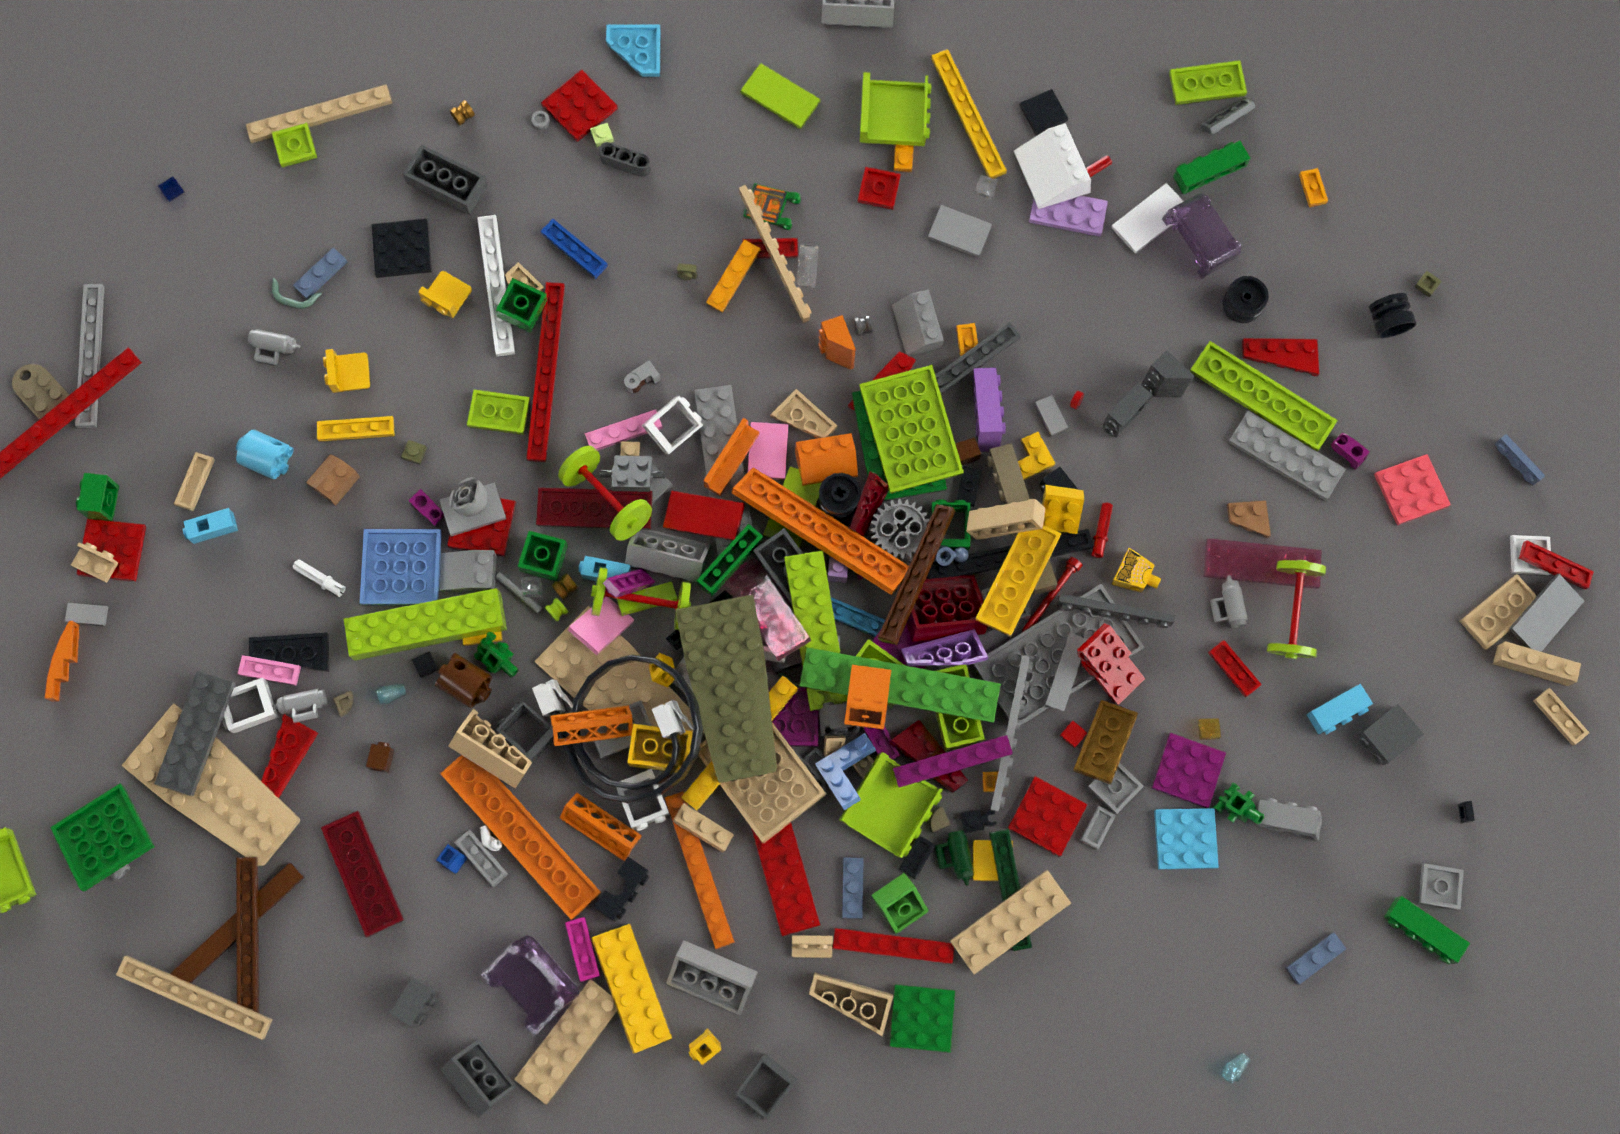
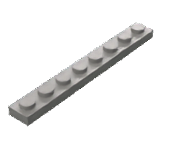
M83 284L77 389L100 371L105 288L103 284ZM98 399L75 418V426L77 428H97Z
M1022 655L1006 733L1012 750H1015L1017 745V739L1014 738L1015 731H1019L1021 720L1018 719L1019 711L1023 712L1025 700H1022L1023 692L1027 693L1029 681H1026L1027 673L1031 674L1033 662H1029L1030 656ZM1010 756L1001 758L991 811L999 812L1000 808H1004L1006 797L1002 796L1003 789H1008L1010 779L1006 777L1007 769H1012L1014 759L1010 758Z

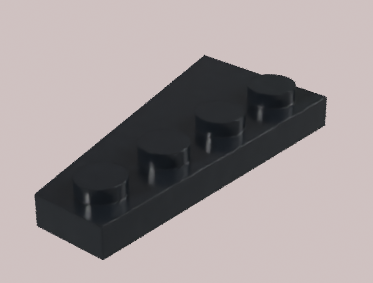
M325 632L249 637V657L329 672V634Z

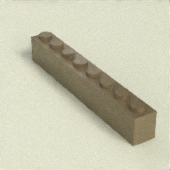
M1012 443L990 449L987 462L994 471L992 477L994 484H998L1000 490L998 491L1000 502H1004L1005 505L1030 499ZM1018 533L1011 534V537L1016 539ZM1050 560L1033 591V595L1055 590L1057 587V581Z

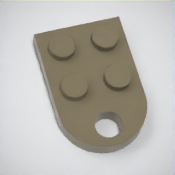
M28 364L16 371L12 379L14 392L39 419L69 396V393L44 367L38 364ZM25 373H31L28 380H22Z

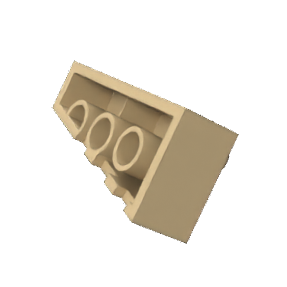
M473 708L457 730L448 747L516 789L532 762L514 745L510 746L501 733L497 734L490 728L491 724L487 720L483 721L477 716L478 712Z
M814 973L809 995L883 1036L893 994Z

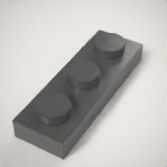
M1243 97L1200 124L1201 129L1210 134L1218 133L1226 125L1234 123L1236 119L1247 115L1252 109L1256 108L1254 101Z

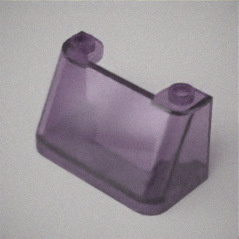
M1200 193L1172 207L1162 218L1166 226L1174 225L1172 229L1174 231L1177 229L1196 256L1195 263H1200L1201 267L1197 272L1202 279L1241 254V244L1234 239L1211 205V200L1207 195Z
M529 935L513 942L482 974L489 986L497 988L503 986L527 1013L525 1027L534 1036L540 1033L580 995V991L573 981L537 940Z

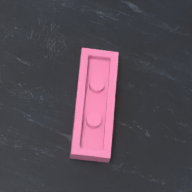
M242 655L237 674L239 676L256 679L264 678L267 681L297 686L301 666Z

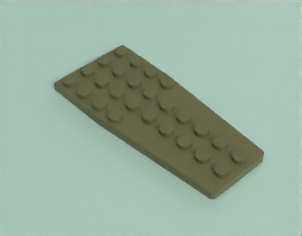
M753 595L677 609L676 616L686 668L693 693L699 705L703 730L717 780L720 783L776 772L777 763L765 653Z

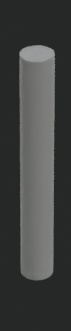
M501 572L495 576L500 583L537 614L542 612L543 608Z

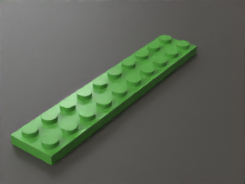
M807 647L800 687L848 695L852 665L891 670L887 703L994 723L1000 683Z

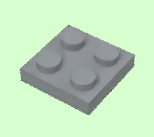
M1121 763L1118 765L1111 785L1095 779L1088 786L1115 814H1118L1144 787Z
M1422 864L1418 904L1460 910L1464 870Z

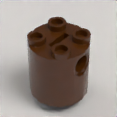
M454 653L447 665L443 664L439 669L438 674L440 677L434 685L471 709L476 704L484 703L490 696L492 689L489 688V685L492 681V676L459 654Z

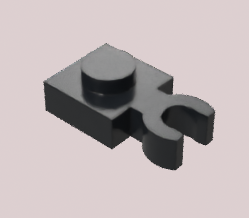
M980 810L961 813L964 834L983 831L984 824L989 827L995 826L997 824L996 821L990 822L988 820V816L994 815L995 811H988L983 816H981Z

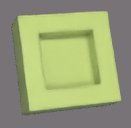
M608 123L590 128L596 147L601 146L605 142H614Z

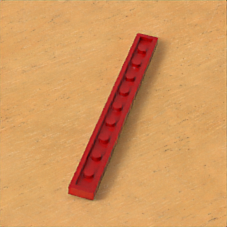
M546 282L545 293L547 294V302L542 314L527 461L546 462L565 283Z
M129 347L0 451V479L138 367L142 362Z

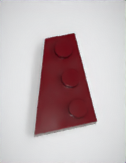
M871 471L869 472L850 525V529L861 536L865 535L873 520V515L877 513V509L881 506L889 491L888 484Z

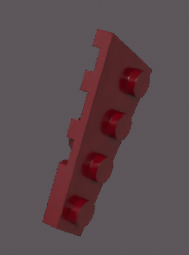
M917 720L889 742L892 746H897L903 751L902 754L907 758H912L915 762L946 753L920 720ZM961 770L934 777L937 782L951 793H954L969 781Z

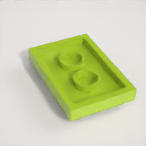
M474 389L467 426L524 435L530 398Z

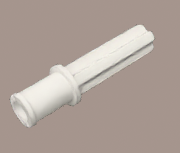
M301 560L294 562V570L319 584L323 590L327 589L338 597L342 596L340 591L344 593L346 587L334 581L332 576L324 575Z

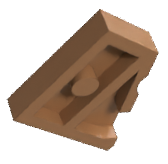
M1266 501L1227 504L1230 524L1237 527L1241 526L1250 532H1257L1265 538L1271 536Z

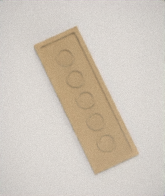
M1046 870L959 933L950 942L972 973L976 974L1070 905L1071 902L1049 871Z
M590 979L514 1080L547 1105L617 1013L612 995Z

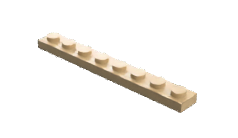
M386 84L248 123L246 127L251 143L273 138L272 132L304 123H308L309 127L392 104V100Z
M746 185L739 187L741 199L802 322L809 321L810 314L812 313L807 303L804 304L802 297H804L800 287L796 288L794 284L795 277L792 271H788L785 266L787 265L786 258L783 254L780 255L778 242L775 238L772 239L769 233L771 228L767 221H763L761 217L763 212L760 206H756L753 201L755 196L752 190H748Z
M124 956L116 974L121 978L259 1039L265 1038L273 1020L130 956Z

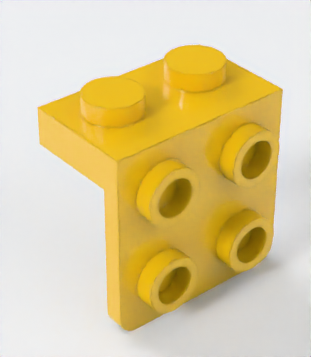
M441 271L429 289L422 286L418 293L422 303L436 308L444 316L448 315L454 318L472 292V288L449 273Z
M333 349L325 350L326 356L323 357L324 367L327 368V374L324 375L326 386L328 385L333 393L368 389L370 387L368 355L365 352L336 355Z

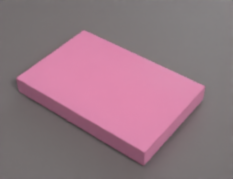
M751 422V427L758 430L760 435L749 450L748 472L754 467L773 480H785L788 424Z
M605 597V599L603 598L600 616L591 615V607L569 626L568 631L593 653L598 655L633 624L634 619L629 614L622 616L619 606L609 597Z

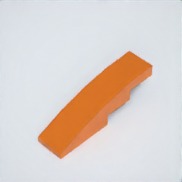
M68 621L51 660L45 690V699L51 702H59L60 683L68 682L69 663H77L79 624L74 621Z

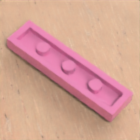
M655 409L585 433L588 445L593 446L598 451L619 444L621 441H627L648 434L641 425L655 415L657 410ZM660 419L656 420L653 424L658 430L662 429Z

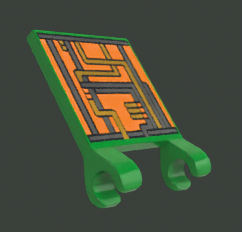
M754 183L752 192L755 199L753 201L756 206H760L763 212V216H761L763 221L790 230L792 228V220L781 218L787 200L794 204L800 203V193L787 192ZM745 209L743 216L751 219L747 209Z

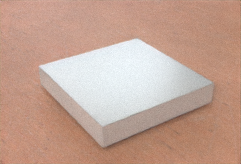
M1510 536L1511 572L1513 574L1550 575V573L1518 559L1523 542L1526 540L1551 551L1550 537Z

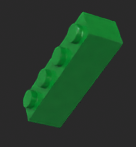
M1241 141L1230 142L1220 150L1214 149L1204 157L1198 156L1188 164L1183 163L1179 165L1173 178L1184 195L1247 167L1251 158Z
M748 524L697 579V585L712 597L752 554L753 550L763 542V536Z
M1403 896L1396 897L1384 915L1389 925L1403 930L1406 937L1413 941H1419L1425 950L1431 953L1435 952L1439 955V959L1448 965L1458 963L1470 945L1467 940Z

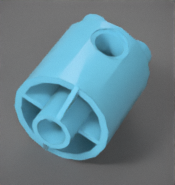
M254 429L238 440L236 460L238 464L270 479H276L280 474L285 475L288 471L289 465L287 462L292 456L294 448Z

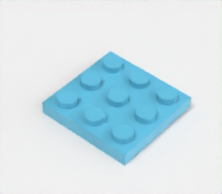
M1215 808L1154 810L1158 870L1219 868Z

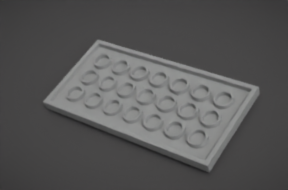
M1102 584L1080 596L1081 598L1115 604ZM1059 609L988 653V660L972 665L982 680L1001 684L997 703L1009 720L1022 655L1030 656L1029 662H1033L1031 674L1027 673L1026 681H1029L1027 693L1023 692L1022 700H1025L1023 712L1019 711L1018 719L1021 720V725L1049 708L1045 706L1069 633L1089 639L1105 623L1114 629L1132 654L1129 658L1145 647L1128 622L1119 620L1116 616L1106 618L1094 612L1084 614L1078 609ZM1081 662L1070 695L1095 680L1094 676L1089 675Z

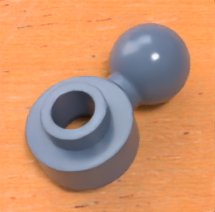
M941 545L934 560L938 564L946 566L953 559L960 563L965 562L969 554L963 547L953 551L948 546ZM945 552L944 556L940 557V554Z

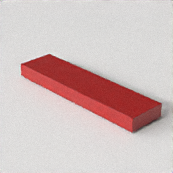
M1528 540L1523 542L1518 559L1552 575L1560 574L1567 582L1582 589H1589L1594 571Z

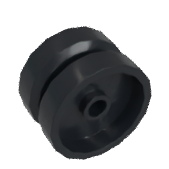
M1242 276L1235 279L1229 286L1222 301L1226 315L1238 323H1249L1256 320L1267 305L1269 299L1268 289L1261 280L1253 276Z
M834 473L826 477L819 489V506L821 510L836 520H846L855 514L861 497V490L857 480L845 473Z

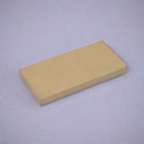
M1516 574L1459 622L1482 648L1487 650L1510 631L1511 625L1537 595Z

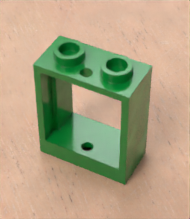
M943 499L932 502L931 516L936 504L953 507L955 512H964V539H943L941 545L948 546L953 551L963 547L969 552L970 534L966 530L970 503H966L965 500L947 502Z

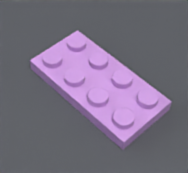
M1079 196L1038 209L1033 199L1029 223L1101 237L1108 201Z

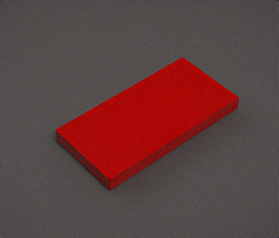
M671 491L663 528L733 541L738 536L745 504Z

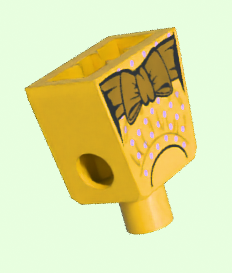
M1128 548L1112 581V585L1142 592L1146 584L1157 589L1161 578L1151 574L1155 566L1152 562L1131 548Z

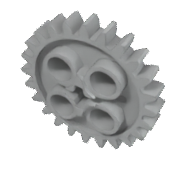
M898 499L897 504L891 500L890 506L884 503V510L878 508L877 512L879 515L874 514L873 518L876 521H871L870 524L875 527L870 529V533L875 534L871 537V541L877 540L875 545L881 546L883 550L896 558L900 556L901 561L904 560L906 555L911 560L912 553L915 554L930 520L925 519L927 512L921 513L922 506L916 509V502L909 505L908 499L904 504H902L901 499ZM897 513L904 514L905 519L898 520L895 517V515ZM912 517L913 520L905 526L904 532L901 531L892 542H889L897 533L898 528H902L907 520ZM917 526L920 531L913 533L909 527ZM884 527H890L893 532L891 534H886L883 532L882 529ZM903 539L907 545L901 547L897 544V540Z

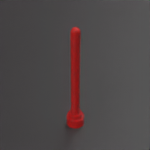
M1072 556L1068 559L1065 567L1066 570L1058 579L1056 589L1051 590L1022 628V632L1036 624L1072 573L1079 572L1083 564L1078 559Z

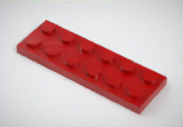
M789 823L765 843H762L752 829L781 936L820 926L792 824Z

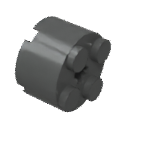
M847 701L835 705L833 702L823 704V708L819 710L821 736L824 737L825 734H828V736L844 735V737L851 736L850 732L855 731V734L860 732V726L844 724Z

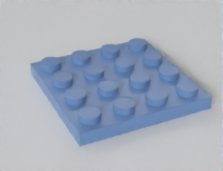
M364 529L360 605L410 606L439 600L441 529Z

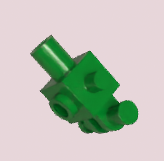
M488 632L486 638H482L477 646L474 658L481 660L487 666L486 670L495 674L503 670L510 678L514 677L519 671L510 662L514 654L508 649V644L501 642L494 644L492 641L495 640L496 635L493 632Z
M1232 782L1231 787L1223 792L1225 794L1224 797L1220 796L1218 798L1219 802L1213 808L1217 812L1222 813V810L1226 807L1230 813L1227 819L1231 823H1234L1236 819L1246 823L1250 819L1254 823L1260 824L1264 819V814L1256 810L1257 807L1252 801L1255 795L1249 790L1243 795L1238 792L1240 787Z

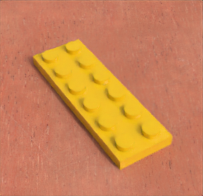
M1043 525V529L1018 533L976 617V621L1010 637L1012 636L1061 537L1060 532Z
M630 924L592 937L591 940L633 1054L672 1039Z

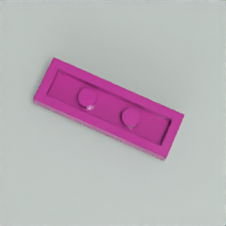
M582 917L565 922L580 982L600 977L586 918Z

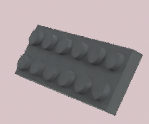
M198 671L196 672L154 783L155 785L194 797L235 683Z

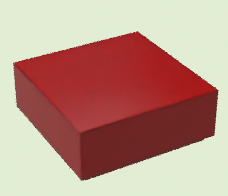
M1072 720L1060 734V737L1075 748L1086 736L1087 732Z

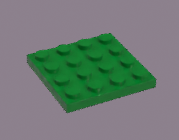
M121 783L50 827L80 890L83 892L155 847L125 787Z

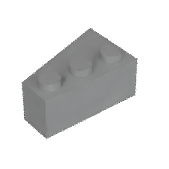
M1266 798L1265 800H1260L1258 811L1264 814V819L1260 824L1256 825L1278 832L1294 833V836L1301 837V835L1313 837V841L1318 842L1322 815L1320 811H1317L1318 808L1313 806L1301 808L1297 807L1296 803L1285 802V804L1277 803L1275 799Z

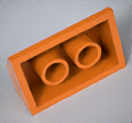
M843 315L821 322L820 336L818 337L820 342L818 347L821 354L824 353L827 360L845 368L853 369L856 348Z
M852 433L796 442L795 456L802 486L822 483L826 477L834 473H845L852 477H858L856 449Z

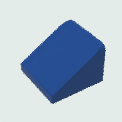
M447 844L436 861L456 874L467 860V857Z

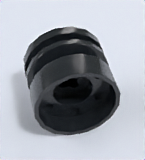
M1406 293L1391 294L1370 304L1369 310L1372 313V319L1377 321L1375 328L1379 338H1389L1403 334L1417 325L1413 312L1407 311L1411 306L1407 302L1408 297Z

